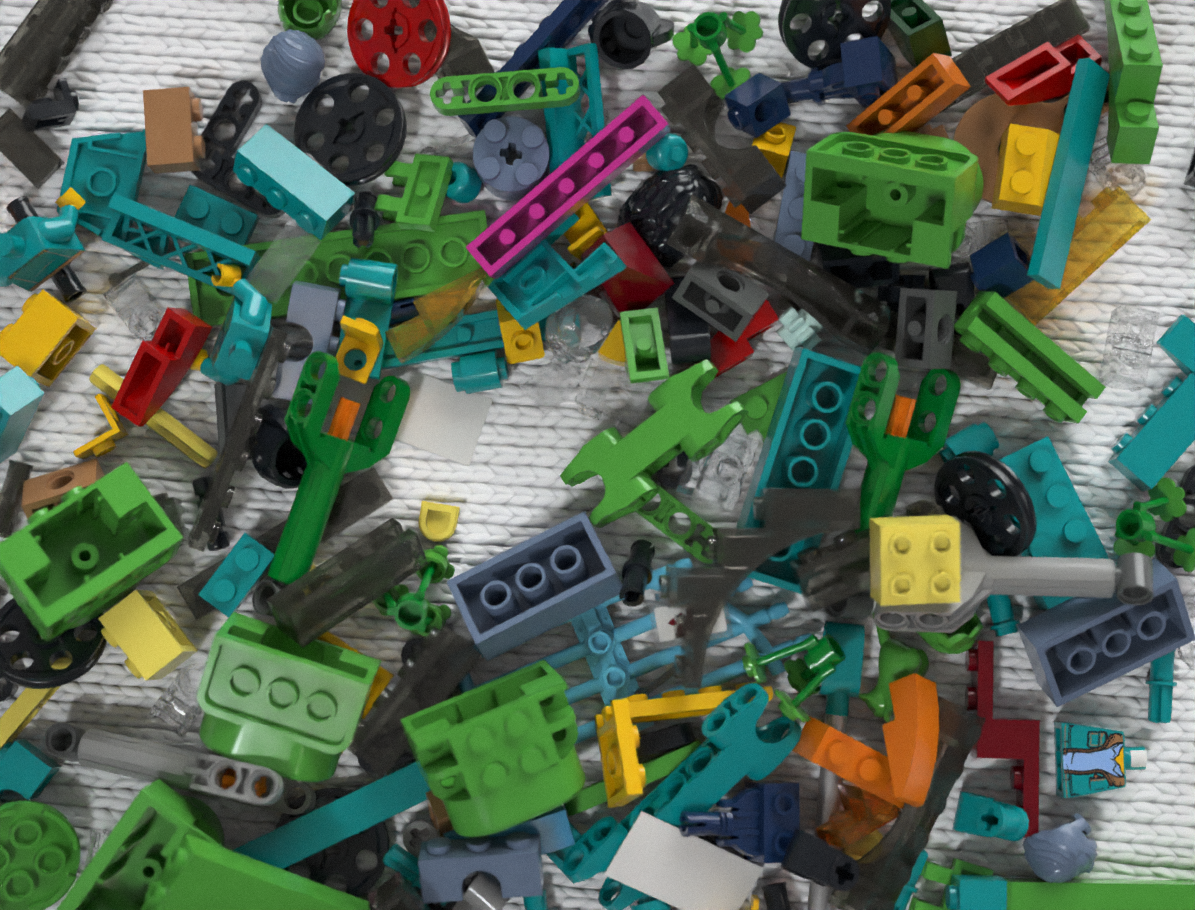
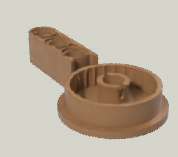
M1108 81V85H1107V89H1106L1108 92H1109V81ZM993 94L981 99L967 110L956 127L953 140L965 146L972 154L978 157V164L980 165L984 181L981 199L992 203L999 158L998 146L1001 144L1002 133L1008 125L1016 124L1049 129L1060 134L1065 116L1064 108L1067 107L1069 95L1053 103L1036 102L1026 105L1008 106L997 94ZM1103 102L1100 119L1108 115L1109 103Z

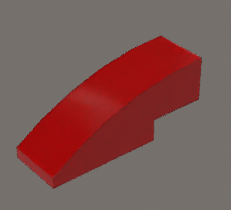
M1077 34L1055 48L1049 42L1042 44L986 76L985 83L1008 106L1042 102L1070 92L1078 59L1091 58L1101 67L1102 56Z
M767 299L753 321L736 342L721 331H718L710 340L711 362L719 370L715 378L751 358L754 350L748 341L777 325L779 318Z
M167 307L152 341L142 340L111 408L138 427H143L181 382L201 351L213 327L186 309Z

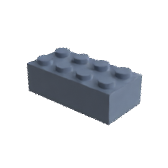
M585 511L446 581L475 645L487 662L619 595L622 588L620 579Z
M1156 558L1152 559L1153 598L1146 604L1127 605L1118 600L1116 590H1114L1112 598L1073 597L1017 625L1037 683L1056 707L1195 640V634L1178 580Z

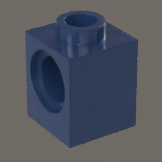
M761 73L756 74L724 95L729 110L727 117L731 125L736 130H741L755 138L791 115L782 83Z

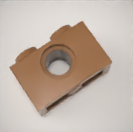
M97 458L25 480L23 483L21 507L27 519L42 508L47 507L50 511L63 503L61 498L73 488L81 486L85 489L104 477L105 475Z

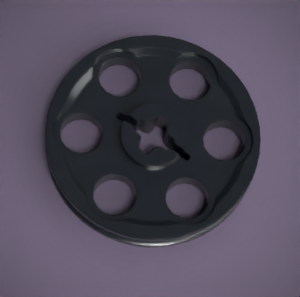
M782 0L778 14L779 33L784 45L795 59L809 68L817 67L819 70H823L830 65L842 62L840 43H844L848 36L860 34V39L875 36L881 39L890 20L891 0ZM878 1V9L873 15L868 17L862 16V9L868 2ZM838 8L841 13L835 15V20L832 23L828 17L834 16L835 10ZM801 13L807 14V21L804 26L799 29L790 28V23L796 15ZM818 40L825 41V46L819 54L814 56L808 55L809 46L813 42Z
M361 73L337 75L315 87L301 104L294 124L295 146L346 186L365 184L385 173L400 155L407 133L406 115L397 96L382 81ZM359 86H367L369 88L367 98L360 103L352 102L351 96L353 91ZM332 98L334 100L332 111L326 115L317 114V106L320 101ZM383 109H393V120L385 126L377 125L376 118L379 112ZM348 124L356 129L352 136L344 130ZM316 133L323 134V145L317 150H308V139ZM375 144H382L384 146L383 156L378 161H368L366 156L368 149ZM341 156L348 157L349 166L347 170L341 174H334L332 172L334 160Z
M966 451L956 455L941 466L934 483L935 501L940 515L956 516L963 523L964 520L969 522L981 546L992 556H1018L1030 547L1036 534L1035 509L1025 486L1006 464L984 452ZM964 465H967L973 471L975 480L967 474ZM995 479L1002 483L1006 494L997 488ZM949 485L958 492L960 500L952 495ZM1010 514L1019 521L1021 529H1018L1012 523ZM994 534L1002 540L1005 549L997 544Z
M12 598L0 609V637L8 631H17L19 635L11 642L5 643L0 641V674L11 683L31 689L54 688L78 679L98 662L105 650L107 640L101 633L104 625L98 619L103 615V612L84 625L68 629L57 637L45 641L44 639L41 640L40 633L27 615L24 614L16 600ZM85 630L97 632L96 636L89 641L82 642L76 639ZM67 657L72 659L71 664L64 669L52 668V664L59 658ZM30 658L33 660L32 664L26 669L16 670L13 668L14 663L19 659Z
M342 788L315 790L316 802L321 797H329L335 801L353 791ZM306 794L295 800L290 807L292 809L300 808L306 800ZM282 814L275 829L300 818V816ZM384 821L372 826L366 833H358L337 843L336 845L341 847L340 853H332L327 858L324 868H322V864L326 857V849L304 859L311 867V875L308 879L326 885V880L330 875L339 874L344 877L347 883L345 893L361 897L368 892L379 880L386 867L383 863V858L389 850L390 844L388 830ZM371 850L377 856V866L373 871L364 872L358 868L356 856L360 851ZM289 866V867H287V868H285V869H283V870H286V871L290 872V867H291V866Z

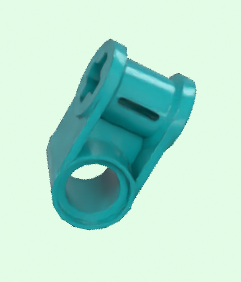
M960 791L952 827L953 830L982 837H996L1007 841H1019L1026 835L1029 828V819L1024 809L995 801L991 797Z

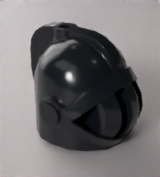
M639 0L611 1L592 17L591 21L593 23L588 28L590 41L597 45L598 54L601 59L610 66L619 69H634L643 64L657 46L667 43L674 36V22L660 18L649 4Z
M270 403L258 406L254 411L255 428L249 437V453L252 457L253 466L260 477L275 486L285 489L299 488L307 462L304 454L293 444L284 420L285 414Z

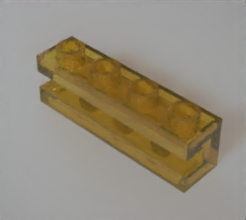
M1108 186L1090 202L1095 208L1084 218L1079 213L1077 214L1060 289H1048L1036 280H1033L1007 296L1034 326L1151 221V218L1129 198L1130 196L1120 186L1114 191Z

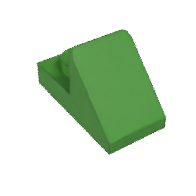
M658 307L620 312V326L625 351V370L630 384L669 379Z

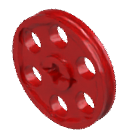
M353 0L347 22L349 47L360 70L364 74L382 81L389 88H408L420 85L434 76L447 56L451 40V22L444 0H420V3L415 8L410 5L409 0H388L384 7H381L377 0ZM367 19L373 25V35L369 40L363 37L361 31L362 24ZM429 20L433 21L437 28L436 37L431 42L427 40L424 34L425 25ZM395 26L402 27V34H395ZM381 53H385L389 59V68L384 74L380 72L377 66V60ZM414 53L418 55L421 61V68L416 75L410 71L408 66L409 58Z

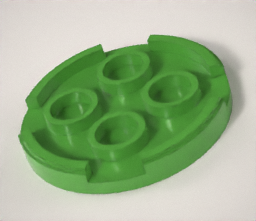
M30 800L13 801L0 805V910H44L59 901L73 885L80 863L81 846L73 825L56 808L45 803Z

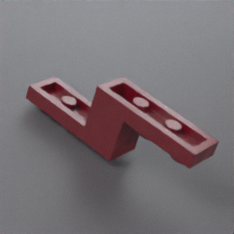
M975 640L972 648L967 650L965 654L966 671H971V687H966L965 708L966 710H971V726H965L964 732L965 748L971 749L970 756L975 758L1016 759V766H1011L1010 785L1011 789H1016V805L1014 806L1024 809L1028 815L1029 828L1023 837L1027 838L1039 832L1040 720L993 718L994 641Z

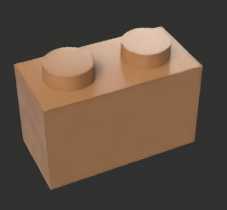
M189 87L143 90L147 166L155 174L199 171L200 159L205 158L204 138L202 135L198 136L197 122L203 121L201 99L196 98Z

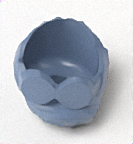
M289 29L273 36L264 48L263 55L260 58L263 75L275 97L282 102L289 101L293 104L296 103L298 98L310 93L318 85L321 79V72L325 67L324 53L315 39L299 30Z
M1078 813L1071 816L1073 821L1053 830H1041L1023 841L1022 846L1025 851L1023 855L1035 875L1046 882L1064 883L1079 876L1081 873H1090L1094 868V860L1098 855L1096 852L1097 843L1093 838L1086 837L1092 829L1088 822Z

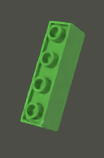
M979 291L954 324V329L962 335L959 340L964 346L975 353L981 351L990 359L987 364L995 372L1004 377L1009 375L1017 382L1015 388L1028 399L1035 400L1036 398L1045 406L1043 412L1057 423L1061 424L1063 421L1079 424L1088 412L1082 407L1088 398L1097 399L1106 388L996 292Z

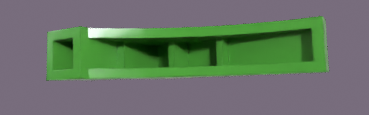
M1104 0L1110 74L1108 133L1106 140L1111 163L1150 164L1159 130L1154 99L1163 64L1148 1Z

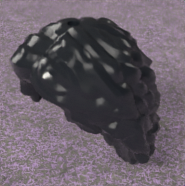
M688 164L675 170H659L646 179L641 187L635 189L619 210L620 214L618 215L616 226L618 228L630 222L662 267L671 268L700 242L707 231L713 228L722 206V190L716 182L704 175L700 167L694 164Z

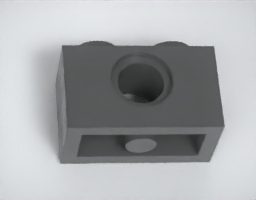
M706 250L687 272L672 298L736 342L753 321L770 293Z
M900 288L895 360L898 366L923 369L951 368L957 291Z

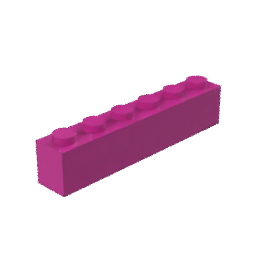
M643 94L465 248L490 277L498 279L672 130L670 125Z

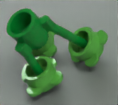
M436 545L433 549L423 550L417 548L414 550L412 560L417 563L415 567L416 574L422 580L416 593H409L408 587L405 584L396 582L391 572L383 571L378 574V580L371 587L364 589V600L368 603H374L381 615L394 616L397 624L404 629L410 630L412 634L431 637L433 641L442 640L446 636L444 627L446 620L451 617V609L445 604L440 606L431 604L424 597L430 583H438L443 578L449 579L454 575L455 568L449 563L447 558L448 549L443 545Z

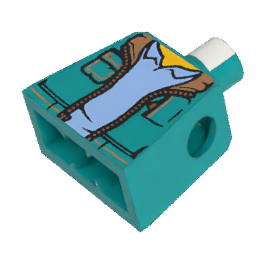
M1060 721L1054 722L1057 796L1071 798L1123 788L1126 786V770L1146 769L1147 755L1145 747H1125L1124 732Z

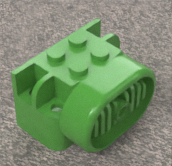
M883 130L873 135L855 132L833 133L806 150L802 240L850 249L851 253L860 256L872 254L886 256L888 261L894 263L911 261L946 269L950 267L951 253L963 244L966 221L972 217L973 212L977 209L984 189L983 175L978 164V157L972 154L965 146L945 137L905 130L897 133H884L886 130Z
M128 462L85 489L81 486L73 488L61 498L63 503L50 511L47 507L38 510L27 519V526L0 542V575L9 586L13 598L45 641L57 637L68 629L79 627L89 622L132 593L143 579L167 564L178 553L183 537Z
M233 612L214 636L198 688L197 700L199 706L205 712L199 729L200 739L209 749L227 759L265 767L277 772L282 777L304 782L325 781L335 774L341 753L348 748L359 727L382 660Z
M541 660L400 719L421 775L433 794L443 800L453 829L459 835L481 837L504 831L565 804L584 787L586 776L574 745L578 737V729L575 722L576 716L564 690L569 688L566 681L545 660Z
M160 779L141 789L56 910H140L145 902L150 884L159 879L166 867V859L173 847L179 845L185 834L224 848V831L219 818L201 800L181 795Z

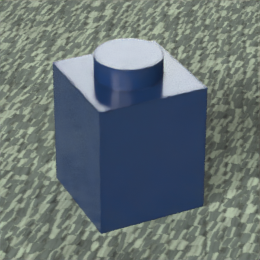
M1009 232L970 255L974 271L970 276L979 291L996 292L1004 299L1034 280L1027 275L1031 260L1029 252Z

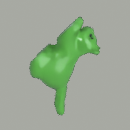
M876 625L881 647L878 659V683L870 692L859 694L858 698L866 703L875 717H884L885 721L890 722L895 720L889 683L914 673L925 677L929 669V660L922 649L911 647L902 641L891 638L888 630L881 629Z

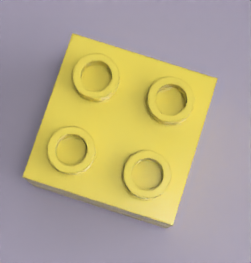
M948 515L870 518V597L881 606L960 602V522Z
M136 589L98 618L104 625L101 633L114 648L120 646L128 657L124 661L126 666L137 679L141 677L146 681L163 679L198 652L153 591Z

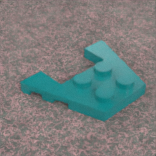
M145 129L140 132L125 134L118 132L72 138L60 196L72 187L86 201L78 210L77 224L103 238L114 213L108 207L113 194L116 193L133 201H138L147 158ZM57 206L56 211L58 214L61 209L59 206ZM123 217L115 237L127 242L140 237L141 233L139 229L132 228V220ZM163 234L149 240L155 254L160 256L167 254L170 240L168 235ZM144 242L136 245L147 250ZM130 253L159 270L164 269V266Z
M575 213L498 279H494L488 286L489 290L525 330L627 267L605 242L575 269L569 266L551 245L579 220Z

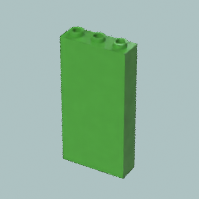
M185 834L179 845L173 847L166 859V867L159 879L150 884L145 902L140 910H388V908Z

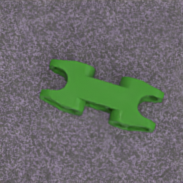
M706 359L679 374L671 376L648 397L649 403L656 411L653 415L624 438L616 427L602 431L585 444L564 469L560 477L565 485L568 484L571 487L581 484L596 475L603 478L606 487L604 498L588 517L594 527L602 528L639 510L659 492V488L651 478L653 474L683 451L691 462L705 458L727 440L733 430L749 413L745 406L738 401L727 404L712 413L704 411L701 404L702 392L719 371L713 362Z

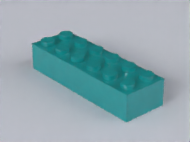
M795 347L724 563V567L730 572L802 595L804 594L853 445L846 426V419L861 367L811 350Z

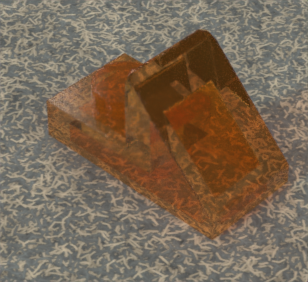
M839 783L837 787L844 810L830 815L829 821L816 827L818 838L824 840L829 845L845 848L902 815V812L896 805L865 789Z

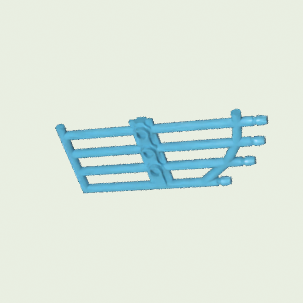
M684 558L675 561L673 565L668 564L654 570L652 580L646 585L645 590L653 589L684 598V600L672 605L721 597L725 619L730 621V623L726 624V631L699 635L629 663L621 642L657 628L655 613L653 612L615 628L607 606L621 601L619 595L560 624L563 625L571 621L579 643L478 685H474L466 665L484 657L475 644L446 657L461 694L541 660H545L555 670L585 657L594 679L564 691L569 705L600 693L605 706H611L612 700L642 694L636 680L637 677L743 633L755 645L761 657L802 642L812 634H802L797 636L795 640H787L772 647L758 627L770 623L772 619L777 620L787 615L789 609L786 602L771 605L769 609L764 608L747 615L725 599L734 596L737 592L742 593L753 586L751 578L740 576L735 578L733 582L728 581L711 589H704L673 580L677 575L682 576L694 569L691 559ZM741 659L664 692L684 690L685 695L699 694L698 690L701 688L719 686L746 675L747 672L743 668V661ZM782 659L765 665L772 676L786 671L781 661ZM664 692L651 696L648 700L662 698L661 694ZM595 720L577 727L578 737L574 745L597 736ZM644 722L632 725H636L639 732L655 724L654 722Z

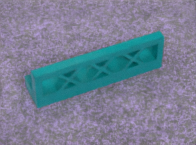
M587 43L569 49L548 47L538 50L540 69L568 68L577 75L580 85V95L573 104L565 107L544 108L550 174L585 145L584 139L588 131L594 137L605 127L598 50L595 43ZM584 55L586 69L581 77L578 73L576 57ZM545 80L541 81L542 96L546 97L547 87ZM559 80V86L555 88H557L559 94L563 95L566 94V88L571 86L567 85L566 80ZM584 94L589 97V108L586 114L581 109V100ZM611 183L590 200L612 196Z
M113 194L108 207L114 213L102 238L104 242L231 295H234L232 287L215 286L212 283L211 277L205 275L214 271L215 275L221 276L217 263H236L245 267L246 270L242 279H246L251 283L261 260L256 251L119 194ZM123 217L137 223L141 233L140 237L127 242L115 237ZM144 226L149 227L155 231L146 233ZM166 234L172 238L176 251L163 256L154 253L149 240ZM178 240L190 245L181 248ZM144 242L147 250L136 245ZM196 249H202L207 252L211 265L197 271L189 268L184 254ZM213 254L224 258V260L216 263ZM179 257L182 265L172 261L171 259Z

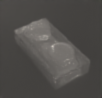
M290 219L252 269L246 280L262 295L276 304L321 242Z

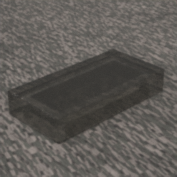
M9 108L0 117V152L39 189L65 162L34 131L26 133L22 119L12 109Z

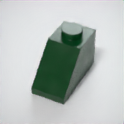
M891 0V15L887 28L902 56L914 68L932 53L952 56L942 18L923 0Z

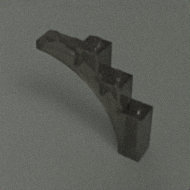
M760 489V496H754L753 517L754 520H759V528H713V536H707L706 558L713 560L712 567H666V575L659 576V599H665V606L669 608H681V615H675L674 636L675 639H681V655L674 656L675 679H681V685L684 688H701L703 663L713 627L723 607L744 579L765 560L800 540L827 532L860 529V489Z

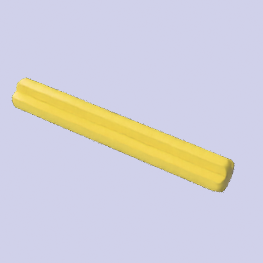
M103 364L96 367L89 378L93 385L113 400L124 380ZM161 407L146 423L149 428L202 468H208L217 458L218 452L216 449Z

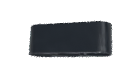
M685 276L670 277L675 284L665 292L672 365L700 363L706 359L711 361L708 322L672 298Z

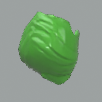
M278 0L279 19L283 22L282 26L285 31L289 29L299 30L315 40H320L335 27L342 10V0Z

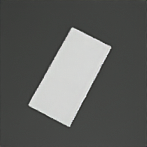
M406 367L381 370L380 380L369 378L367 384L344 378L330 417L334 416L340 397H344L361 404L353 424L360 427L374 386L388 375L404 379L410 386V398L395 440L469 466L493 398L479 393L466 394L465 391L456 392L453 384ZM393 385L388 392V402H390L395 395V385ZM382 421L378 422L375 433H381Z
M641 811L604 875L681 910H739L764 868L696 836L683 837L679 828Z

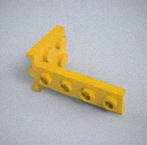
M757 682L741 683L735 686V690L722 691L721 686H709L699 689V694L685 695L684 690H673L662 693V698L649 700L647 694L631 695L624 699L612 700L611 706H605L601 709L602 714H596L594 719L608 808L625 806L643 794L642 788H645L646 785L645 770L642 764H638L636 753L640 743L637 726L632 724L709 715L723 700L739 688ZM772 686L762 687L768 693L769 702L773 698Z

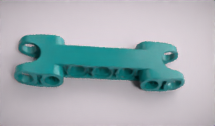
M750 683L739 688L723 700L704 720L702 733L707 739L620 822L612 816L603 817L582 835L565 858L563 864L564 873L574 882H582L597 873L606 871L641 811L679 828V825H694L695 823L679 821L681 812L708 811L745 775L753 781L764 779L784 761L797 745L802 731L800 724L797 721H792L788 717L782 716L767 725L756 727L757 721L768 703V693L757 683ZM789 729L786 735L782 737L784 732ZM607 877L599 892L598 901L607 910H623L644 893ZM619 891L618 895L612 899L613 895Z

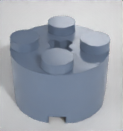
M506 116L490 120L485 124L475 140L473 162L476 172L484 187L498 198L512 201L521 200L549 175V148L542 130L527 119ZM510 153H517L519 159H515L513 165H508L505 157H509Z

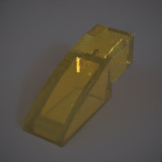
M482 267L414 300L413 303L419 315L385 332L401 364L427 350L444 337L462 319L488 281Z

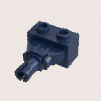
M878 36L840 43L842 62L830 65L823 70H819L817 67L812 68L808 77L780 83L783 85L788 104L812 100L820 106L825 105V100L855 98L863 108H868L898 83L896 59Z
M782 780L744 781V790L739 791L730 799H720L716 803V807L731 808L730 810L681 812L679 821L697 824L679 825L680 833L683 837L703 835L731 836L730 838H716L717 845L720 847H733L738 852L744 854V859L760 863H782L795 829L800 830V783Z

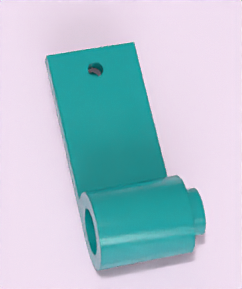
M351 258L348 265H342L339 278V286L345 287L347 296L344 316L354 320L356 318L368 320L379 329L384 344L369 378L380 380L397 287L398 265ZM342 328L337 352L345 336ZM352 350L346 354L344 364L350 370H360L365 366L367 357L360 350Z

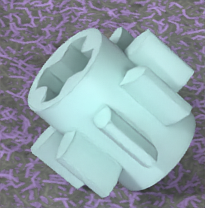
M790 306L778 317L783 325L776 333L793 352L795 347L812 350L822 341L817 333L823 326L805 306L798 312Z

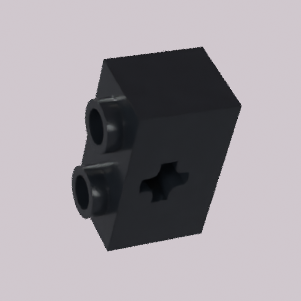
M816 242L817 268L823 292L899 284L900 263L890 262L886 256L876 254L860 256L851 253L850 249Z

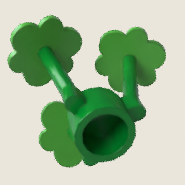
M737 11L733 14L732 20L726 12H722L719 15L713 12H705L700 14L693 23L688 24L684 32L674 35L672 43L674 48L678 50L677 58L680 61L689 60L692 65L701 66L706 62L707 55H714L722 75L714 77L710 84L712 90L715 91L714 97L716 100H724V95L751 77V73L747 68H739L737 70L732 67L728 68L720 47L728 38L727 45L730 49L737 50L739 48L745 53L753 51L756 46V40L761 39L763 36V29L759 27L761 19L759 14L754 11H749L746 14L742 11Z
M1161 478L1157 485L1148 490L1150 499L1147 502L1135 501L1133 509L1124 510L1118 515L1114 535L1119 539L1115 541L1113 549L1119 556L1136 552L1143 553L1151 558L1155 554V546L1152 542H1156L1176 549L1173 555L1174 563L1182 566L1184 571L1192 572L1195 569V528H1191L1186 536L1182 535L1178 540L1159 535L1155 532L1156 523L1151 514L1155 516L1160 515L1164 522H1170L1174 517L1183 516L1187 510L1186 504L1182 500L1185 497L1184 489L1176 487L1171 478Z
M812 634L802 642L762 657L758 654L754 644L751 645L750 642L745 643L746 655L742 656L743 668L749 677H755L758 684L767 682L765 675L766 664L807 649L808 652L804 654L805 662L797 658L795 661L788 659L784 663L785 670L788 673V682L799 694L794 699H791L784 691L776 689L774 692L781 700L778 707L782 711V715L792 721H796L797 718L802 722L810 720L800 705L812 694H817L820 691L819 685L825 678L836 671L837 665L846 659L842 647L830 634H826L820 639Z

